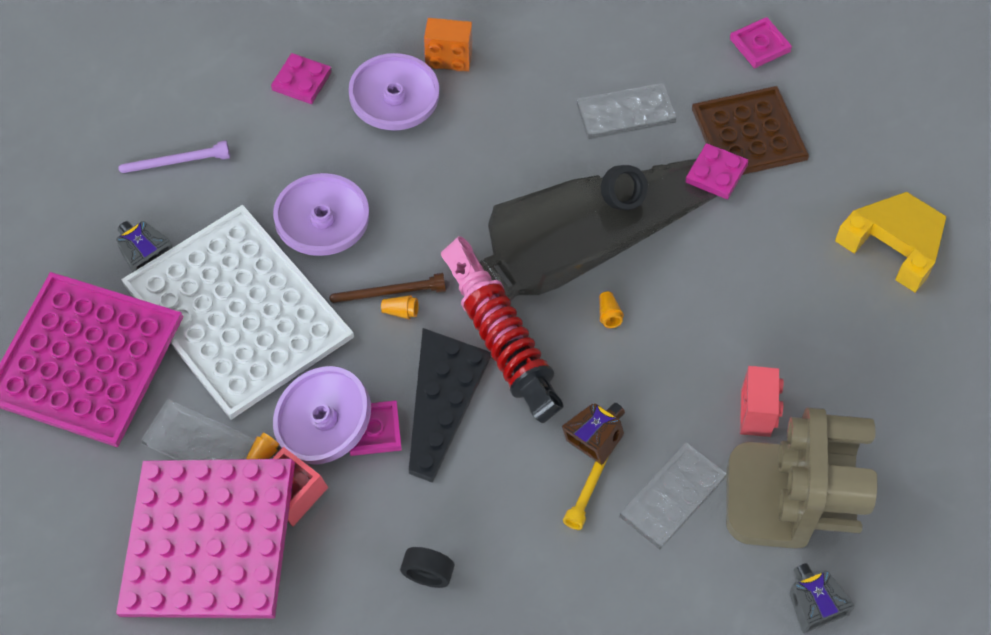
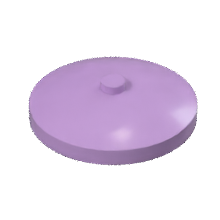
M383 54L365 61L355 70L349 82V100L354 112L367 124L384 130H403L417 126L431 116L439 101V83L434 71L420 59L406 54Z
M325 173L304 176L290 183L279 194L273 211L275 228L280 238L289 247L298 252L315 256L336 254L354 245L365 233L369 222L368 201L363 191L355 183L342 176Z
M320 367L302 374L285 389L277 402L273 416V430L277 442L281 448L285 447L306 464H324L342 457L360 441L367 429L371 416L369 393L364 384L353 373L340 367Z

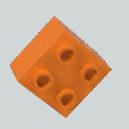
M428 18L424 35L425 63L434 69L469 71L472 57V22Z

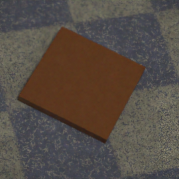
M777 86L692 104V111L706 143L748 159V166L742 175L807 161L809 158V154Z

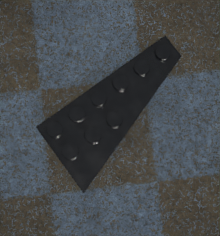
M423 328L409 474L433 483L491 358L490 351Z

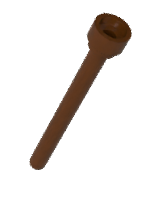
M436 273L434 276L429 277V280L333 293L330 295L329 300L332 303L427 289L436 291V293L446 292L444 274Z

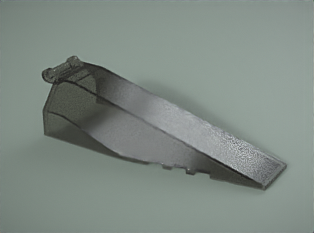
M696 159L673 162L667 165L652 166L649 170H643L642 172L648 183V192L643 203L631 210H618L610 207L604 201L601 195L603 177L600 178L599 175L573 179L494 205L488 223L493 255L481 260L480 264L484 271L490 274L491 280H499L502 283L505 295L510 300L518 295H541L565 285L714 199L717 195L686 183V176ZM620 174L616 179L614 189L620 201H628L633 195L634 182L629 174ZM498 265L513 286H507L494 266Z

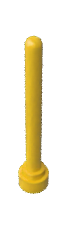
M607 460L603 465L595 461L576 505L568 509L563 518L564 524L575 530L583 528L586 521V512L584 510Z

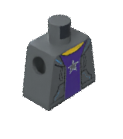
M125 221L118 227V232L121 235L117 237L116 241L132 272L172 248L170 240L145 221H141L134 227L130 222Z
M808 563L801 564L793 570L799 581L793 584L790 590V597L803 634L846 617L851 613L854 608L853 602L830 572L823 571L814 575Z

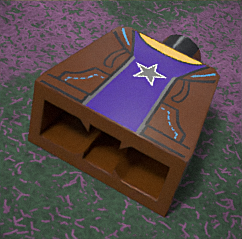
M616 402L607 410L597 404H591L562 426L566 441L603 465L624 435L623 427L619 420L625 414L624 409Z

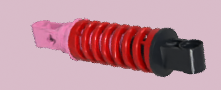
M458 236L441 251V256L448 264L459 284V291L464 296L461 300V306L469 318L473 320V324L479 331L481 339L485 341L486 348L491 351L493 360L497 362L498 369L503 372V377L509 384L512 396L516 398L524 397L532 415L540 423H545L564 407L562 400L550 384L554 377V371L546 360L540 359L541 351L534 348L535 341L528 337V329L522 327V319L516 316V309L510 306L511 300L505 295L502 283L499 280L491 281L490 274L484 271L471 245L463 237Z

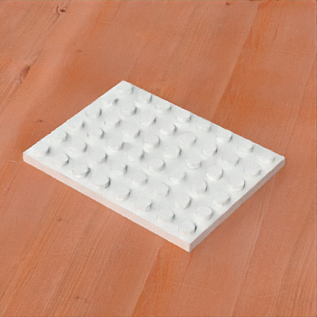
M243 205L121 279L123 285L134 298L182 313L184 317L170 344L230 420L354 338L353 331Z

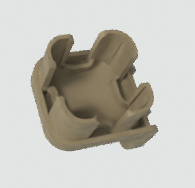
M806 407L802 418L790 417L787 441H781L780 444L745 442L735 447L730 454L727 464L726 525L729 533L737 541L744 544L783 548L806 547L814 530L861 533L863 527L861 521L857 520V514L868 515L874 510L877 497V473L873 469L856 468V456L860 443L871 444L875 439L874 419L827 415L825 409Z

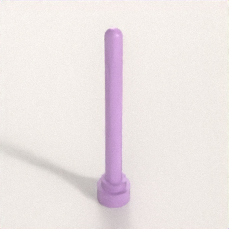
M227 140L217 142L212 148L121 164L118 169L121 173H128L209 157L224 160L230 158Z

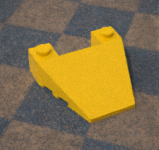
M904 192L853 210L840 225L835 242L855 254L870 235L881 240L907 257L901 265L895 280L916 293L929 277L936 262L947 216L910 193Z

